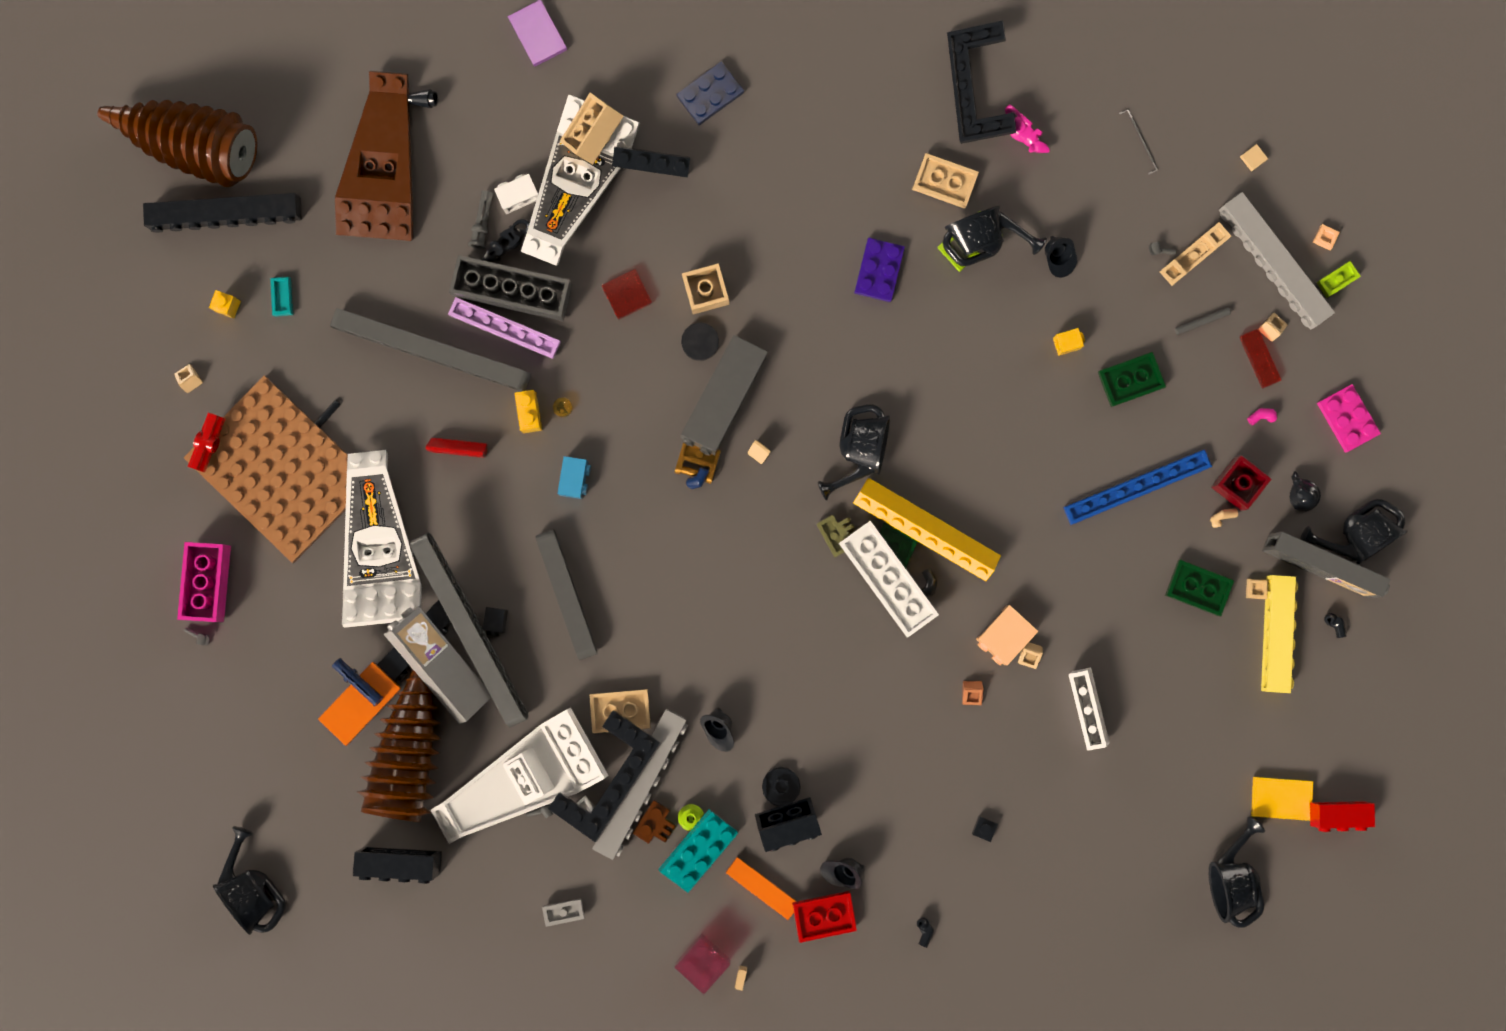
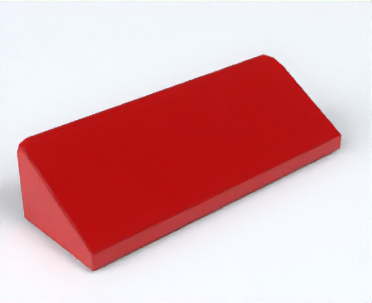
M431 438L426 445V450L433 453L485 458L487 444Z

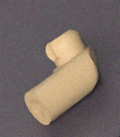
M1236 508L1224 509L1216 513L1210 519L1212 527H1221V520L1238 517V510Z

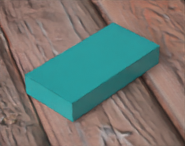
M270 278L272 315L274 317L293 315L291 278Z

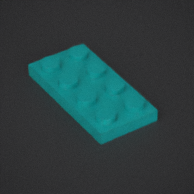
M708 809L658 870L689 893L737 836L738 831Z

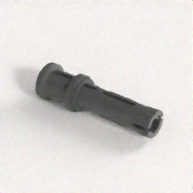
M481 191L476 222L471 228L473 232L471 241L468 243V246L471 248L485 249L484 241L486 234H488L486 226L493 197L492 192ZM484 204H486L484 216L482 217Z

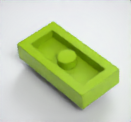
M1349 261L1316 283L1326 298H1328L1361 276L1352 262Z

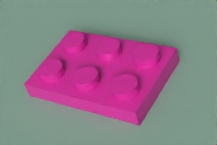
M1353 384L1317 403L1345 453L1381 434Z

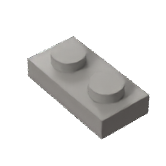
M581 898L542 907L546 927L585 918Z

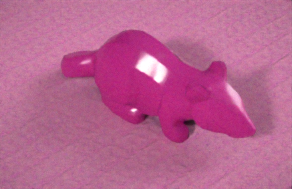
M1012 105L1006 106L1005 114L1014 112L1017 115L1015 117L1017 133L1010 134L1011 137L1028 146L1030 153H1049L1048 145L1038 138L1042 135V131L1038 128L1033 130L1031 128V121Z

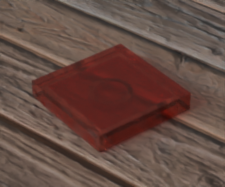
M636 269L601 285L618 320L652 304Z

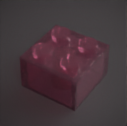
M701 934L675 963V969L701 993L705 994L730 966L731 960L707 937Z

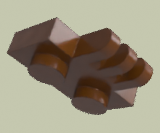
M653 800L632 834L648 844L654 836L666 843L668 839L662 833L670 836L672 832L666 829V827L669 826L671 829L676 827L675 824L665 819L670 810Z

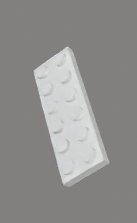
M871 521L839 543L907 638L939 615Z

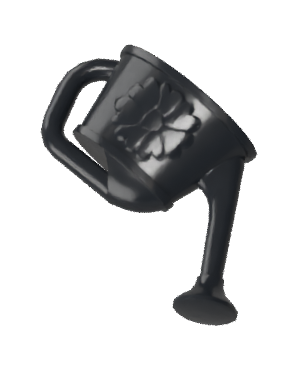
M996 206L944 227L948 231L943 238V247L946 253L958 265L970 266L991 258L1000 251L1004 241L1001 232L1002 228L1010 229L1029 242L1033 255H1036L1043 248L1047 238L1039 239L1033 237L1000 212V207ZM953 237L958 246L964 252V256H969L974 253L980 254L969 257L967 259L962 258L952 248L950 243L951 238Z
M866 404L854 407L846 413L839 447L846 461L858 464V468L852 474L833 483L818 481L819 489L826 501L830 493L835 489L875 472L878 475L880 474L886 451L890 416L885 417L882 409L878 406ZM865 412H874L877 418L854 419L849 433L851 420L854 415Z
M1375 499L1350 514L1345 520L1343 534L1348 540V545H1338L1316 537L1312 533L1310 526L1304 529L1300 540L1319 545L1352 560H1356V564L1359 565L1408 531L1403 530L1405 517L1402 511L1385 500ZM1375 507H1382L1396 517L1397 524L1382 514L1379 509L1369 515L1365 514Z
M1247 817L1248 826L1245 829L1246 831L1217 862L1209 864V885L1216 911L1222 922H1230L1238 928L1249 926L1264 911V899L1258 873L1248 863H1234L1236 854L1246 841L1255 833L1265 832L1262 824L1252 817ZM1256 906V909L1242 920L1236 918L1237 915Z
M233 826L235 841L218 883L214 884L213 888L233 918L249 935L252 934V931L265 933L272 930L278 924L285 912L286 902L264 873L257 870H246L244 873L235 876L233 868L241 844L247 837L252 836L253 832L242 827ZM267 889L277 902L278 908L267 924L260 925L258 923L271 907L275 906L266 891Z

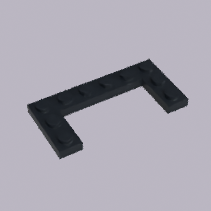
M1003 20L947 32L960 143L963 144L1017 133L1014 112L977 120L969 49L1005 42L1006 36Z
M615 710L611 712L602 727L631 746L633 750L592 813L561 792L557 794L548 808L594 842L599 840L661 745L660 741Z

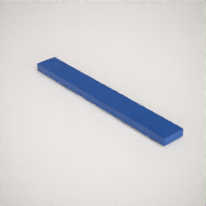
M1204 449L1063 508L1070 525L1211 468L1212 465Z

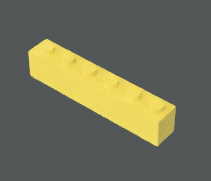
M1270 575L1266 576V580H1268L1267 599H1265L1261 691L1291 693V689L1294 686L1292 670L1294 669L1295 662L1292 655L1295 649L1293 632L1296 630L1294 612L1297 610L1295 593L1298 590V583L1296 577Z

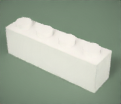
M1090 667L1072 671L1069 673V678L1087 751L1107 747L1110 742L1092 669Z

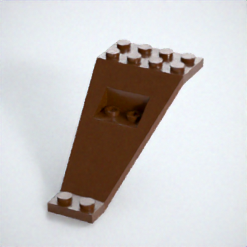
M369 71L370 91L335 195L336 235L412 241L413 201L408 74ZM368 162L373 164V168L368 166ZM387 164L392 165V170L387 168Z

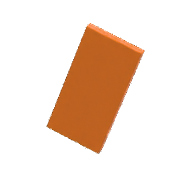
M372 662L359 676L384 697L377 706L374 707L357 689L350 685L318 718L345 746H348L397 694L396 692L402 689L375 662Z

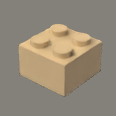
M719 263L682 273L692 314L729 305V298Z

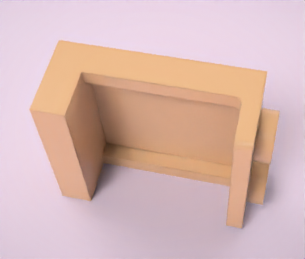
M1006 605L1002 613L976 640L979 642L977 645L984 652L989 651L993 655L992 659L998 665L1003 664L1007 666L1038 631L1010 605Z

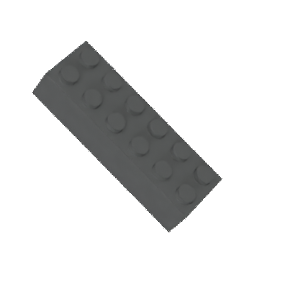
M458 255L449 293L453 297L564 321L572 283L564 278Z

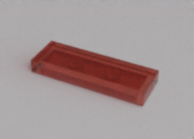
M1259 329L1240 336L1239 338L1262 389L1282 381Z

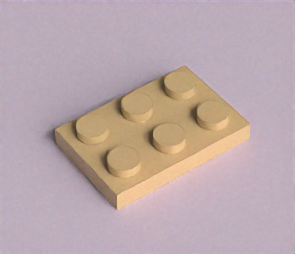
M925 153L912 190L965 209L979 172Z
M648 689L589 694L592 733L609 732L602 726L613 710L641 729L651 728Z

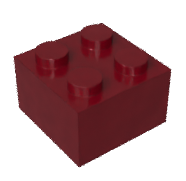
M1240 455L1232 459L1211 488L1240 511L1251 507L1272 479Z

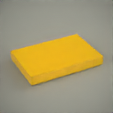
M1253 777L1251 816L1310 821L1313 781Z

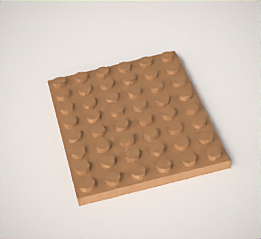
M263 376L223 417L225 422L219 435V447L212 454L206 472L196 471L288 560L295 563L346 510L348 454L266 376ZM194 447L184 457V459L188 463L194 451Z

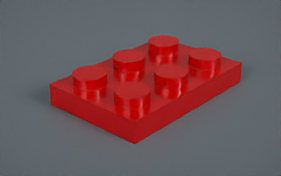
M849 891L792 902L799 943L857 931L851 893Z

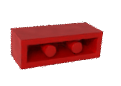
M1366 801L1310 802V826L1318 828L1320 832H1331V828H1337V831H1349V828H1355L1357 831H1367V827H1375V803Z

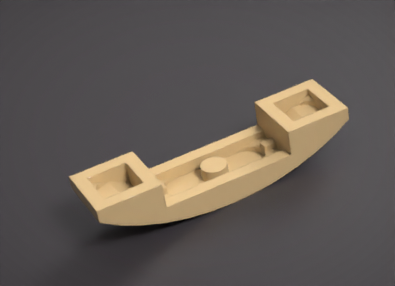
M1218 222L1163 268L1160 273L1173 286L1227 241L1231 235Z

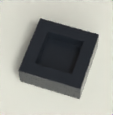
M978 816L972 835L991 842L998 824Z

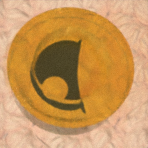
M558 398L553 404V411L559 417H567L572 412L573 406L566 398Z

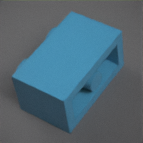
M563 457L557 493L559 496L582 499L583 495H586L588 484H585L586 476L590 475L591 465H588L587 460Z

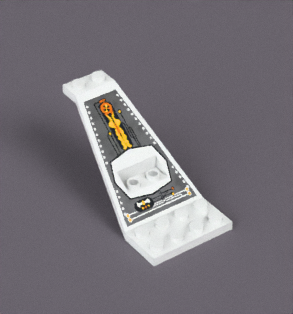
M568 95L521 250V252L556 266L559 264L564 246L621 169L619 167H612L614 146L632 148L640 124L638 121L623 116L620 125L614 130L609 142L602 149L599 158L592 165L560 142L585 101L572 95ZM569 166L573 168L572 173L568 172ZM586 173L590 174L589 180L585 178Z
M387 451L348 454L342 625L346 628L392 623L395 620L399 621L402 619L401 614L408 608H421L422 584L389 477Z

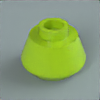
M695 804L685 805L678 814L679 824L683 829L691 831L703 817L704 812Z

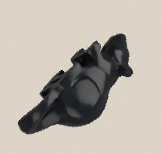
M525 219L517 220L512 226H509L510 228L501 232L498 241L490 242V247L492 248L487 250L482 260L487 262L500 261L501 256L506 252L517 248L521 244L524 235L527 234L530 222ZM525 224L526 229L515 228V226Z

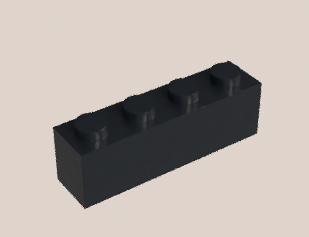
M614 146L612 167L688 178L690 157Z

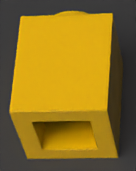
M215 290L209 308L222 315L235 318L241 301L234 296Z
M1079 328L1056 334L1053 337L1058 356L1080 350L1084 347L1085 338L1083 333L1079 331Z

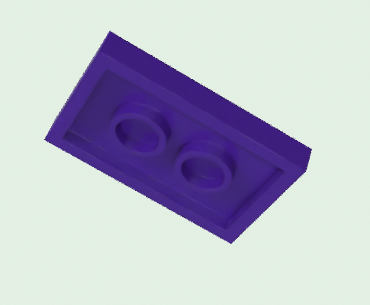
M868 238L854 293L891 302L905 246Z

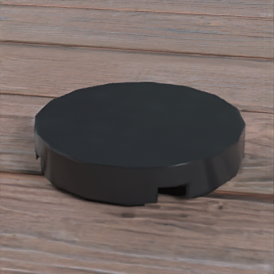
M695 323L685 329L681 345L689 358L696 361H704L715 355L719 346V338L712 326L706 323Z
M784 767L773 768L766 774L762 783L763 795L771 804L776 806H783L794 802L799 796L801 788L799 778L795 772Z

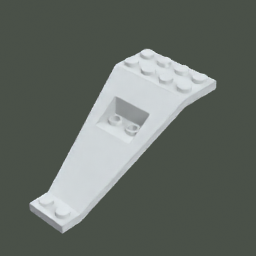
M570 707L539 725L446 801L431 809V812L450 844L468 834L553 802L559 792L567 797L577 794L609 775Z

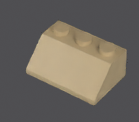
M589 93L560 142L573 153L593 165L595 160L599 158L604 146L609 142L614 130L620 125L623 115L592 93Z

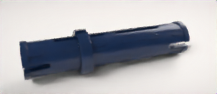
M342 658L334 662L332 668L343 676V680L346 683L349 682L374 707L383 700L384 697L357 674L358 671L348 666Z

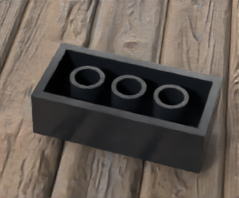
M363 847L354 852L353 876L359 877V880H371V877L378 878V881H391L392 878L398 879V882L406 883L410 882V880H418V883L427 884L440 875L442 851Z

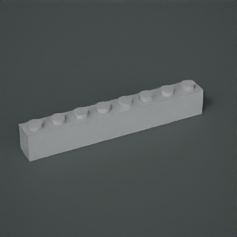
M1243 192L1219 209L1221 218L1229 223L1234 235L1242 240L1244 248L1252 253L1257 265L1262 267L1266 272L1267 278L1275 283L1280 295L1289 301L1290 308L1298 313L1304 326L1311 330L1335 313Z
M669 709L665 710L652 734V737L660 741L661 745L599 840L593 846V850L612 860L615 856H620L624 849V846L621 845L624 838L629 839L634 830L631 828L633 821L638 822L643 812L640 810L642 804L647 805L652 795L649 793L651 787L657 786L661 778L658 776L661 768L666 769L670 761L667 758L670 751L674 753L679 744L676 739L679 734L683 735L688 727L685 723L686 718Z

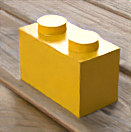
M534 390L516 392L515 400L520 431L523 433L542 431L537 393Z

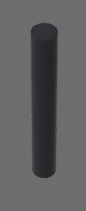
M334 400L317 419L315 424L321 428L341 404Z

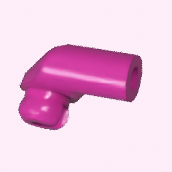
M1259 408L1247 420L1251 425H1255L1261 419H1267L1270 423L1275 422L1278 417L1277 412L1273 409Z

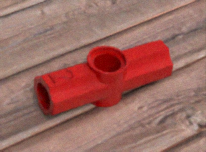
M212 413L207 414L202 430L194 438V451L187 467L206 472L212 454L219 447V435L225 418Z

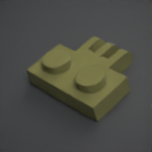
M834 515L816 524L834 558L844 553L839 543L850 536L849 530L855 527L853 524L845 526L846 523L851 521L850 517L837 523Z

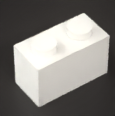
M521 174L515 180L509 183L503 182L494 189L506 214L536 202L538 197L537 190L529 174Z

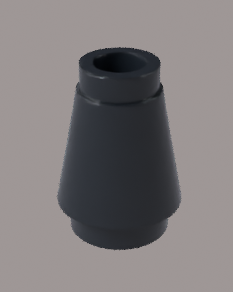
M428 89L409 93L408 101L409 104L433 108L438 104V95L436 91Z

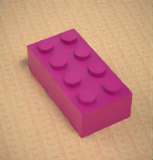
M184 542L177 620L224 622L231 546Z

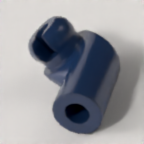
M700 467L696 476L689 477L686 480L687 487L689 489L702 487L709 470Z

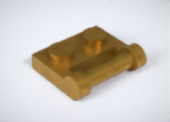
M683 443L674 473L679 475L682 473L692 477L697 475L699 470L683 466L685 460L708 467L709 472L705 480L706 483L711 484L721 451L718 450L716 455L710 454L709 456L700 451L701 448L695 445L691 447Z

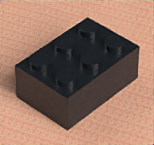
M810 797L755 814L765 852L777 851L781 847L793 846L800 841L812 840L822 835Z

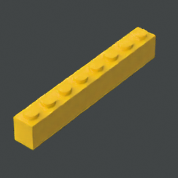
M867 478L853 502L855 505L984 581H987L994 572L1001 557L1000 554L870 478Z

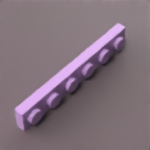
M455 297L448 313L453 318L551 359H554L561 341L457 297Z

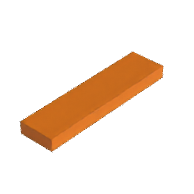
M738 856L727 869L726 874L789 920L794 913L792 902L797 901Z

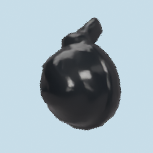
M1294 471L1291 476L1293 485L1289 495L1290 502L1299 511H1310L1320 502L1321 492L1315 483L1307 479H1301L1298 473Z

